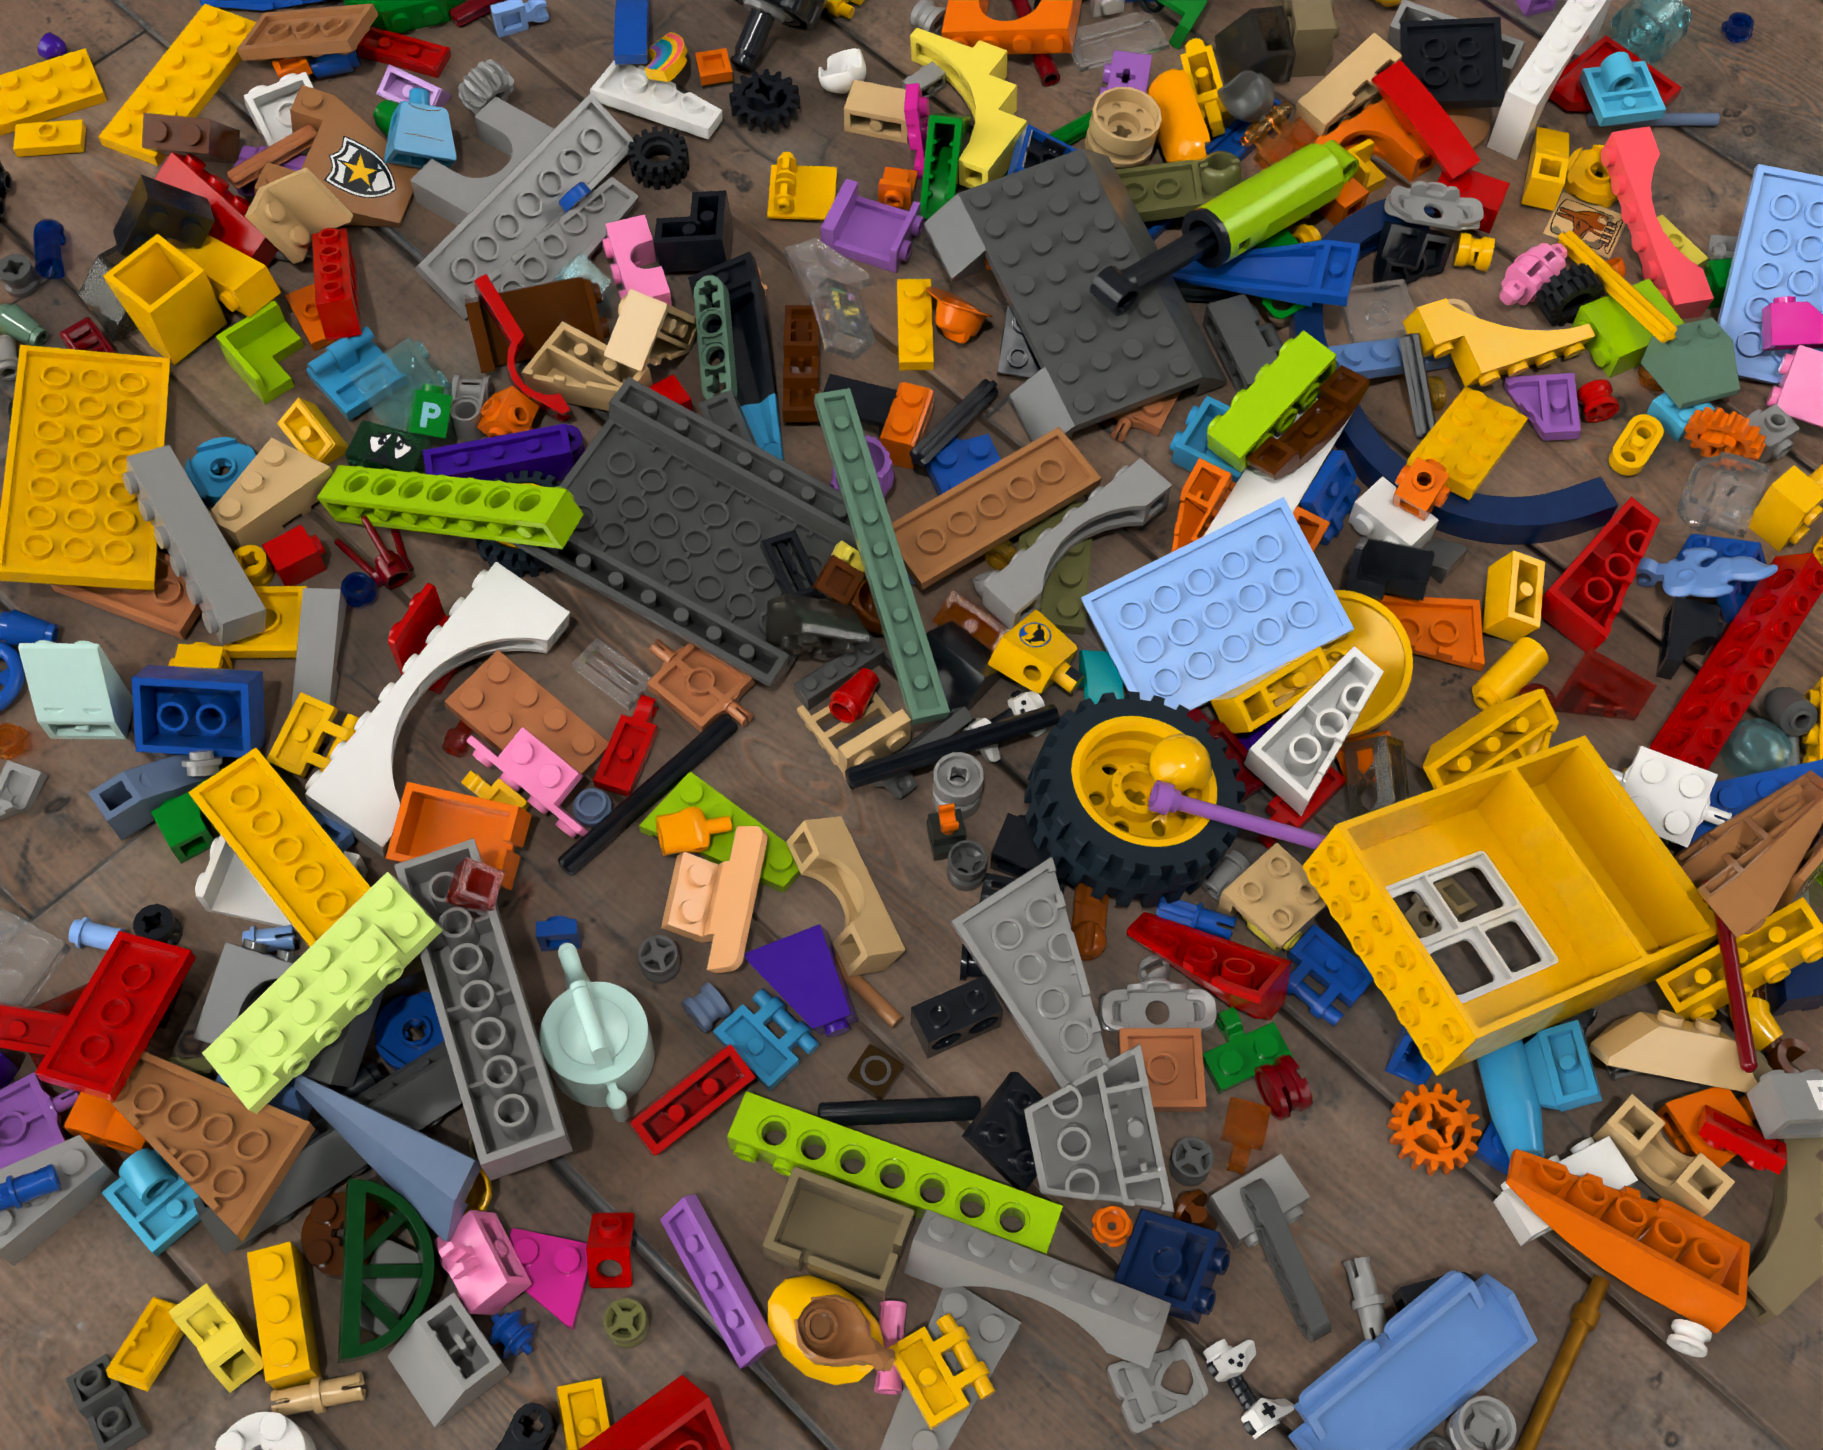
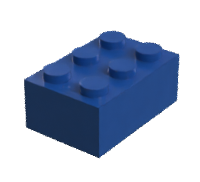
M148 665L131 677L136 752L189 755L190 751L213 750L214 756L240 758L255 747L260 750L266 745L263 671Z

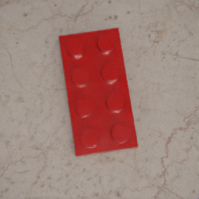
M119 931L37 1068L35 1074L43 1082L115 1102L194 963L196 957L190 949Z

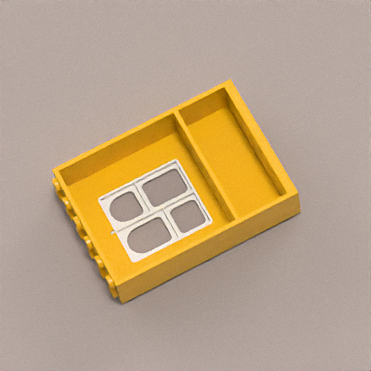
M1585 735L1338 823L1302 866L1310 883L1315 886L1329 908L1331 916L1344 931L1351 942L1353 950L1362 959L1374 978L1376 986L1383 992L1396 1012L1398 1020L1405 1026L1419 1048L1423 1059L1428 1062L1436 1076L1655 981L1695 958L1718 938L1713 910L1709 909L1708 903L1703 901V897L1697 892V888ZM1475 867L1480 869L1500 897L1503 906L1468 921L1459 922L1433 883ZM1411 891L1417 892L1440 924L1441 931L1424 938H1419L1393 899ZM1515 922L1538 953L1540 962L1517 972H1511L1485 932L1505 923ZM1468 941L1473 945L1491 972L1493 982L1465 994L1456 995L1430 954L1458 942Z

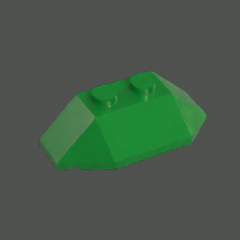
M344 0L345 6L373 3L378 16L371 26L399 34L450 22V9L467 0Z

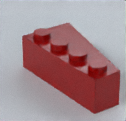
M1631 496L1542 596L1541 617L1589 656L1608 638L1612 629L1611 625L1624 602L1623 598L1635 578L1637 567L1647 551L1660 519Z

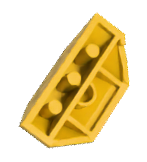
M1536 689L1490 706L1432 744L1423 768L1433 788L1445 786L1548 749L1552 732L1556 731L1559 721L1544 689Z

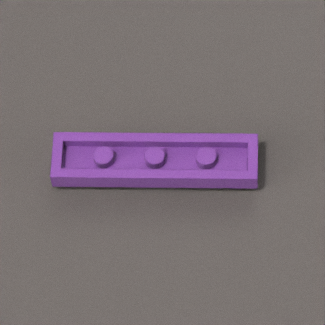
M696 1194L684 1196L660 1221L740 1369L751 1366L776 1345L777 1342Z

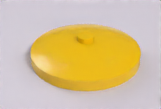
M1334 590L1354 627V631L1321 647L1331 669L1355 646L1384 671L1373 694L1346 738L1348 739L1366 734L1378 728L1399 709L1411 684L1413 655L1410 640L1404 627L1387 607L1361 593ZM1290 707L1289 709H1287V710H1285L1284 712L1280 713L1279 716L1282 717V716H1283L1284 714H1286L1292 707Z

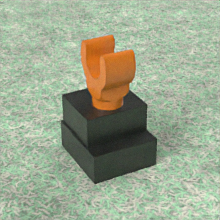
M954 803L939 805L937 813L928 814L926 828L933 860L948 859L949 850L959 841L967 840L961 809H955Z

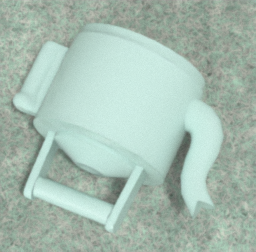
M564 943L559 947L558 956L564 971L567 990L552 1002L543 1017L540 1029L542 1052L557 1086L565 1095L583 1105L608 1107L611 1109L613 1117L617 1122H624L630 1115L627 1100L643 1087L650 1076L654 1064V1044L645 1012L639 1001L626 989L612 983L591 982L582 967L575 946L571 943Z

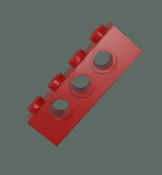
M323 229L319 233L312 234L315 303L326 341L362 335L357 268L347 229Z

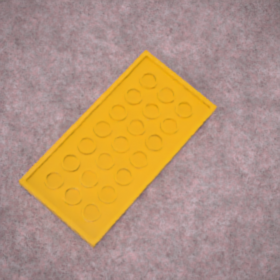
M20 345L0 507V581L142 590L155 589L158 543L154 535V526L151 521L146 522L143 519L138 506L139 500L135 494L130 495L123 481V473L127 472V456L165 446L170 358Z

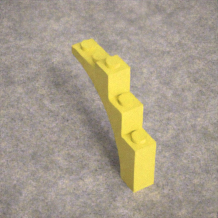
M916 28L910 35L911 60L922 66H926L933 61L945 71L946 80L963 97L972 113L974 121L973 132L968 145L959 158V184L973 188L1003 177L1009 169L1015 143L1027 126V120L1014 115L1017 111V85L1005 81L1007 77V50L980 40L972 48Z

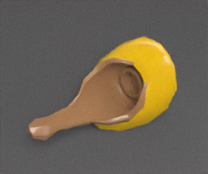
M812 1275L785 1279L774 1290L768 1300V1327L777 1342L776 1345L783 1357L808 1377L832 1385L860 1381L873 1368L876 1371H890L893 1363L897 1360L893 1349L884 1348L880 1324L863 1302L835 1283Z

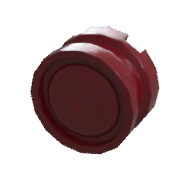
M1285 1054L1276 1058L1274 1064L1264 1063L1254 1070L1255 1081L1261 1098L1271 1114L1280 1121L1291 1117L1292 1111L1302 1112L1311 1108L1313 1104L1311 1090L1306 1077L1301 1078L1297 1072L1300 1069L1299 1065L1290 1055L1285 1056Z

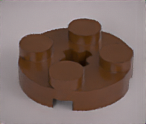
M346 1191L316 1200L304 1221L301 1232L302 1249L307 1260L325 1276L338 1280L342 1279L343 1246H341L340 1240L335 1235L344 1226ZM366 1200L364 1242L388 1220L379 1204ZM376 1250L363 1261V1265L370 1263Z

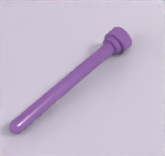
M1157 780L1154 783L1149 797L1148 809L1152 812L1166 815L1168 812L1175 813L1178 810L1312 849H1316L1326 837L1325 835L1181 795V791L1175 789L1174 784Z

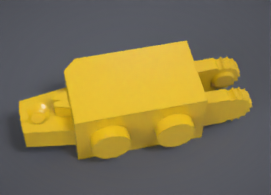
M1192 38V40L1186 42V53L1181 54L1180 57L1206 125H1210L1212 136L1215 137L1226 133L1222 120L1231 118V114L1217 96V91L1223 87L1212 45L1205 46L1200 38Z

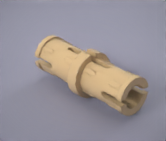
M360 1371L355 1374L328 1380L316 1377L312 1378L309 1384L272 1390L271 1402L281 1403L289 1401L271 1406L272 1412L288 1416L314 1410L318 1414L326 1412L329 1406L358 1400L363 1401L366 1399V1389H361V1387L348 1389L365 1385L363 1374Z

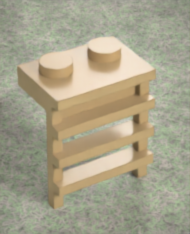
M875 690L870 699L872 704L866 707L862 718L854 720L852 723L841 722L826 732H823L820 725L835 717L831 713L829 705L812 716L804 705L797 708V713L805 722L806 728L809 732L812 731L818 739V744L827 751L833 764L837 765L842 771L844 778L846 769L892 755L911 741V719L903 709L892 714ZM881 714L884 717V720L839 746L838 749L832 744L877 715Z

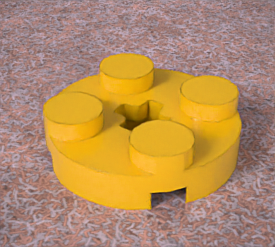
M1593 145L1592 149L1583 151L1582 148L1575 150L1569 157L1564 190L1583 201L1604 208L1611 207L1615 201H1618V198L1612 192L1611 178L1607 167H1604L1601 162V150L1604 145ZM1597 171L1603 173L1602 178L1597 177L1594 174H1596Z

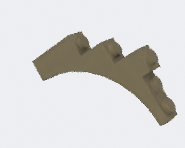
M1755 1049L1758 1067L1752 1073L1759 1083L1762 1075L1774 1070L1768 1065L1765 1056ZM1823 1138L1777 1139L1786 1143L1787 1163L1780 1175L1772 1172V1213L1764 1243L1748 1270L1745 1309L1761 1326L1777 1317L1823 1275V1226H1820L1814 1220L1823 1211V1162L1816 1156L1823 1150Z

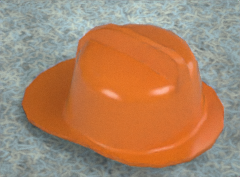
M931 286L926 287V291L937 299L936 325L941 328L944 336L950 340L962 344L966 343L970 337L978 334L987 316L993 317L983 313L971 303L950 292Z

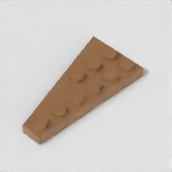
M145 1051L140 1056L116 1101H110L242 1242L315 1131L310 1122L269 1104H266L257 1114L253 1113L245 1107L231 1088Z

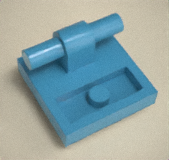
M367 326L361 329L362 335L338 339L326 347L325 353L307 363L308 368L306 372L308 377L348 421L407 384L404 374L372 342V339L375 337Z

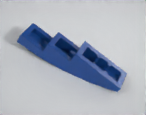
M616 0L614 25L615 65L648 64L650 0Z

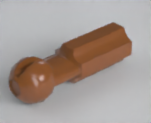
M1080 882L1074 891L1071 930L1074 932L1081 960L1090 961L1101 956L1106 950V922L1109 895L1105 894L1102 900L1092 897L1090 895L1093 889Z

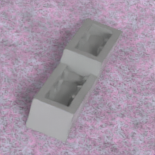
M303 588L291 709L300 692L335 706L339 674L336 667L347 607L341 589ZM326 734L322 743H329L330 735Z

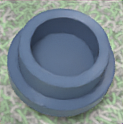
M595 788L583 790L573 802L575 818L586 826H595L612 811L609 796Z

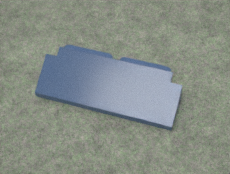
M1459 1270L1447 1272L1386 1323L1384 1332L1376 1339L1363 1341L1302 1391L1299 1396V1402L1294 1405V1408L1304 1420V1423L1288 1435L1289 1439L1297 1450H1409L1538 1342L1515 1293L1487 1273L1474 1282Z

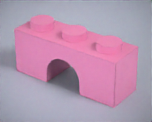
M645 215L606 223L607 238L602 239V245L606 259L613 258L614 264L610 265L614 284H621L623 289L618 291L620 301L628 294L631 288L672 306L671 294L662 266L651 269L640 268L643 265L656 262L653 238Z

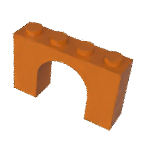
M948 0L941 31L944 38L972 48L980 40L1007 50V54L1073 52L1082 0H1041L1036 9L1030 14L1011 21H999L986 16L990 0Z
M1384 98L1374 105L1369 104L1360 114L1351 120H1344L1337 129L1327 135H1321L1314 142L1315 144L1323 145L1327 141L1335 140L1348 150L1367 139H1371L1375 143L1372 155L1385 160L1409 182H1412L1433 168L1436 162L1433 156L1427 157L1412 133H1406ZM1352 177L1343 185L1336 199L1320 207L1317 211L1336 226L1352 213L1365 207L1369 191Z

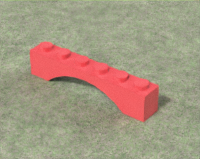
M1648 126L1612 132L1601 150V162L1604 167H1607L1611 178L1612 192L1614 195H1617L1622 220L1628 225L1632 236V248L1638 253L1642 264L1644 280L1649 278L1681 319L1700 317L1714 297L1704 270L1690 261L1673 245L1656 217L1652 202L1651 181L1660 152L1651 128Z

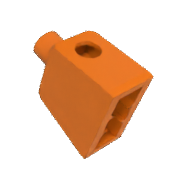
M1712 1087L1671 1100L1655 1113L1666 1122L1661 1129L1678 1152L1689 1157H1695L1701 1152L1719 1168L1737 1154L1727 1149L1725 1151L1714 1149L1706 1144L1702 1137L1698 1135V1117L1705 1105L1758 1130L1753 1123L1756 1116L1747 1094L1737 1099L1730 1089Z

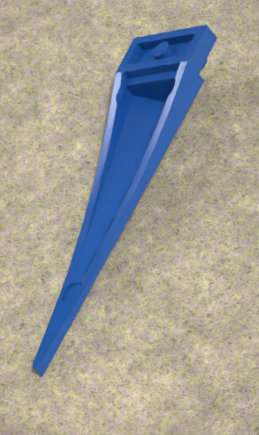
M1325 239L1292 245L1249 249L1215 269L1204 267L1197 261H1194L1171 275L1175 281L1312 307L1313 302L1347 307L1360 255V244Z

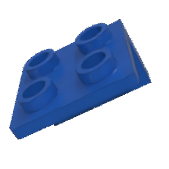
M1691 534L1676 557L1678 561H1682L1685 559L1682 554L1684 550L1703 547L1715 550L1717 556L1704 560L1701 563L1702 567L1709 566L1720 557L1732 558L1736 556L1752 557L1766 564L1761 542ZM1734 580L1728 582V585L1733 586L1734 591L1716 597L1717 605L1721 608L1725 623L1731 624L1759 581Z

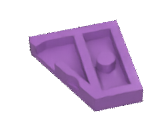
M1574 373L1505 377L1504 390L1522 414L1528 417V422L1543 441L1580 439L1581 427Z

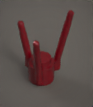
M365 515L361 517L362 523L380 553L374 561L376 564L375 569L341 539L336 538L334 540L335 545L373 579L377 587L384 585L387 589H395L407 583L411 578V571L414 568L408 560L399 529L390 528L398 553L395 554L394 551L387 550L369 518Z

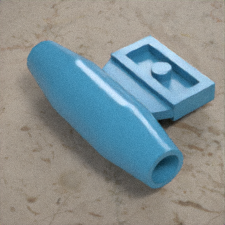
M1578 1020L1541 1030L1525 1045L1521 1039L1477 1058L1490 1116L1509 1159L1515 1149L1544 1158L1541 1107L1563 1112L1603 1101L1583 1028Z

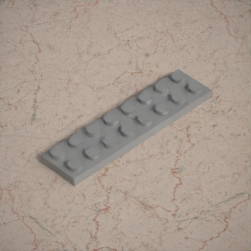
M590 93L414 270L463 320L466 319L468 315L464 301L465 294L474 286V280L485 274L489 275L495 269H500L510 261L512 255L520 249H525L535 240L536 236L543 231L546 232L555 225L559 218L566 213L559 205V200L579 182H584L592 190L628 154V145L630 141L633 142L632 137Z

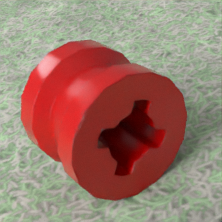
M1599 379L1588 382L1577 391V399L1579 404L1584 406L1583 415L1587 422L1598 423L1608 420L1619 411V403L1615 397L1611 396L1613 389L1608 380Z

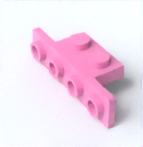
M522 727L500 755L485 742L472 735L467 739V742L476 749L472 755L488 768H491L493 765L497 766L503 771L499 777L503 782L517 792L521 787L531 795L527 801L544 815L551 811L557 816L559 820L555 825L572 838L577 834L584 837L589 832L585 825L581 824L561 806V803L581 780L583 775L531 732Z

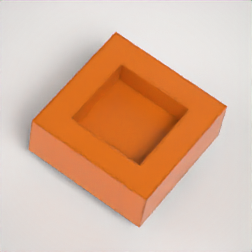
M727 48L695 53L701 86L733 81Z
M297 56L293 59L278 58L271 61L279 79L291 73H296L297 75L306 72L307 75L313 73L305 56Z

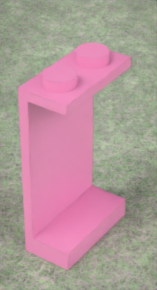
M1798 345L1791 354L1785 353L1778 369V373L1783 374L1778 387H1772L1766 401V406L1771 407L1777 404L1792 419L1823 428V352Z

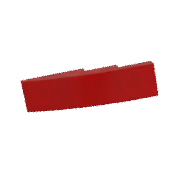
M1401 60L1371 79L1406 133L1413 134L1428 158L1433 156L1449 182H1452L1480 163L1481 159L1459 128L1427 88Z

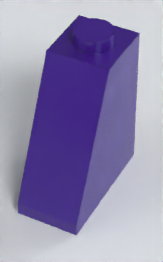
M820 924L745 953L746 959L752 967L821 1036L826 1034L827 1037H835L844 1034L850 1030V1024L858 1022L828 932Z

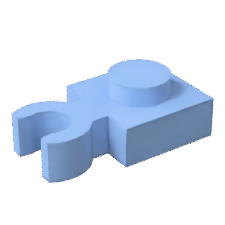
M508 0L490 5L498 37L501 38L528 30V22L541 23L550 19L545 8L547 7L546 1L528 0V2L523 3L522 0Z

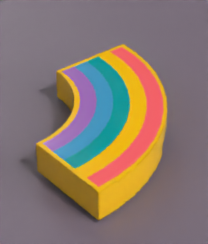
M669 32L651 45L648 52L653 60L644 70L648 79L670 82L674 79L687 62L685 56L688 49L683 38L676 33Z

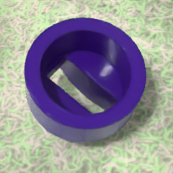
M51 32L46 33L38 44V54L46 60L67 54L65 42Z

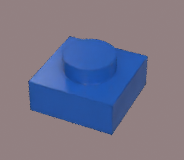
M553 916L546 921L536 922V938L541 952L559 950V947L564 943H571L576 949H581V932L576 919H570L566 916Z
M1491 1119L1477 1144L1478 1150L1473 1156L1507 1175L1510 1159Z

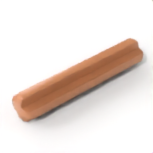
M305 125L227 171L230 183L236 189H240L259 178L266 162L281 165L312 146L317 134L316 130L311 125Z

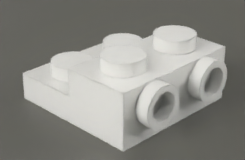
M306 72L298 75L296 73L285 75L277 83L269 86H256L248 94L244 95L246 108L268 147L292 133L290 109L300 87L304 85L313 88Z

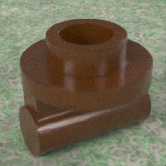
M1201 1189L1195 1190L1192 1193L1186 1191L1178 1198L1174 1205V1211L1176 1212L1174 1219L1187 1223L1194 1221L1198 1226L1214 1231L1217 1228L1216 1219L1204 1208L1207 1201V1194Z

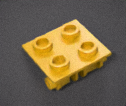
M791 152L781 153V156L777 158V165H771L767 218L825 220L836 196L837 167L798 166L797 160Z

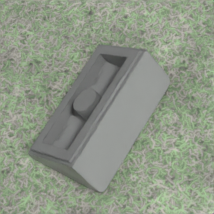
M386 1239L377 1248L369 1264H419L418 1253ZM362 1279V1282L401 1321L418 1286L419 1279ZM361 1302L360 1329L377 1336L387 1333L389 1330Z

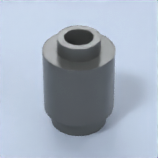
M1777 687L1771 690L1765 697L1764 710L1767 717L1788 735H1803L1814 727L1818 717L1817 709L1797 690L1791 687Z

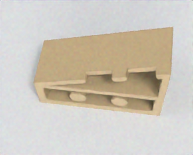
M1374 32L1313 89L1298 100L1295 106L1296 112L1293 126L1314 143L1321 135H1327L1337 129L1344 120H1351L1360 114L1369 104L1374 105L1382 100V95L1371 79L1401 60L1402 55Z
M630 288L628 294L620 301L618 307L619 317L603 356L638 371H644L649 363L656 366L661 364L662 358L672 360L690 352L697 334L696 317Z
M563 321L521 372L524 383L536 392L547 395L560 393L566 403L609 411V402L628 377L647 387L653 385L649 367H646L644 371H638L603 356L607 347L606 344Z
M271 437L209 513L230 548L237 550L245 545L260 547L282 532L284 524L299 514L305 516L312 511L311 506L319 501L317 496L332 476V469L330 466Z

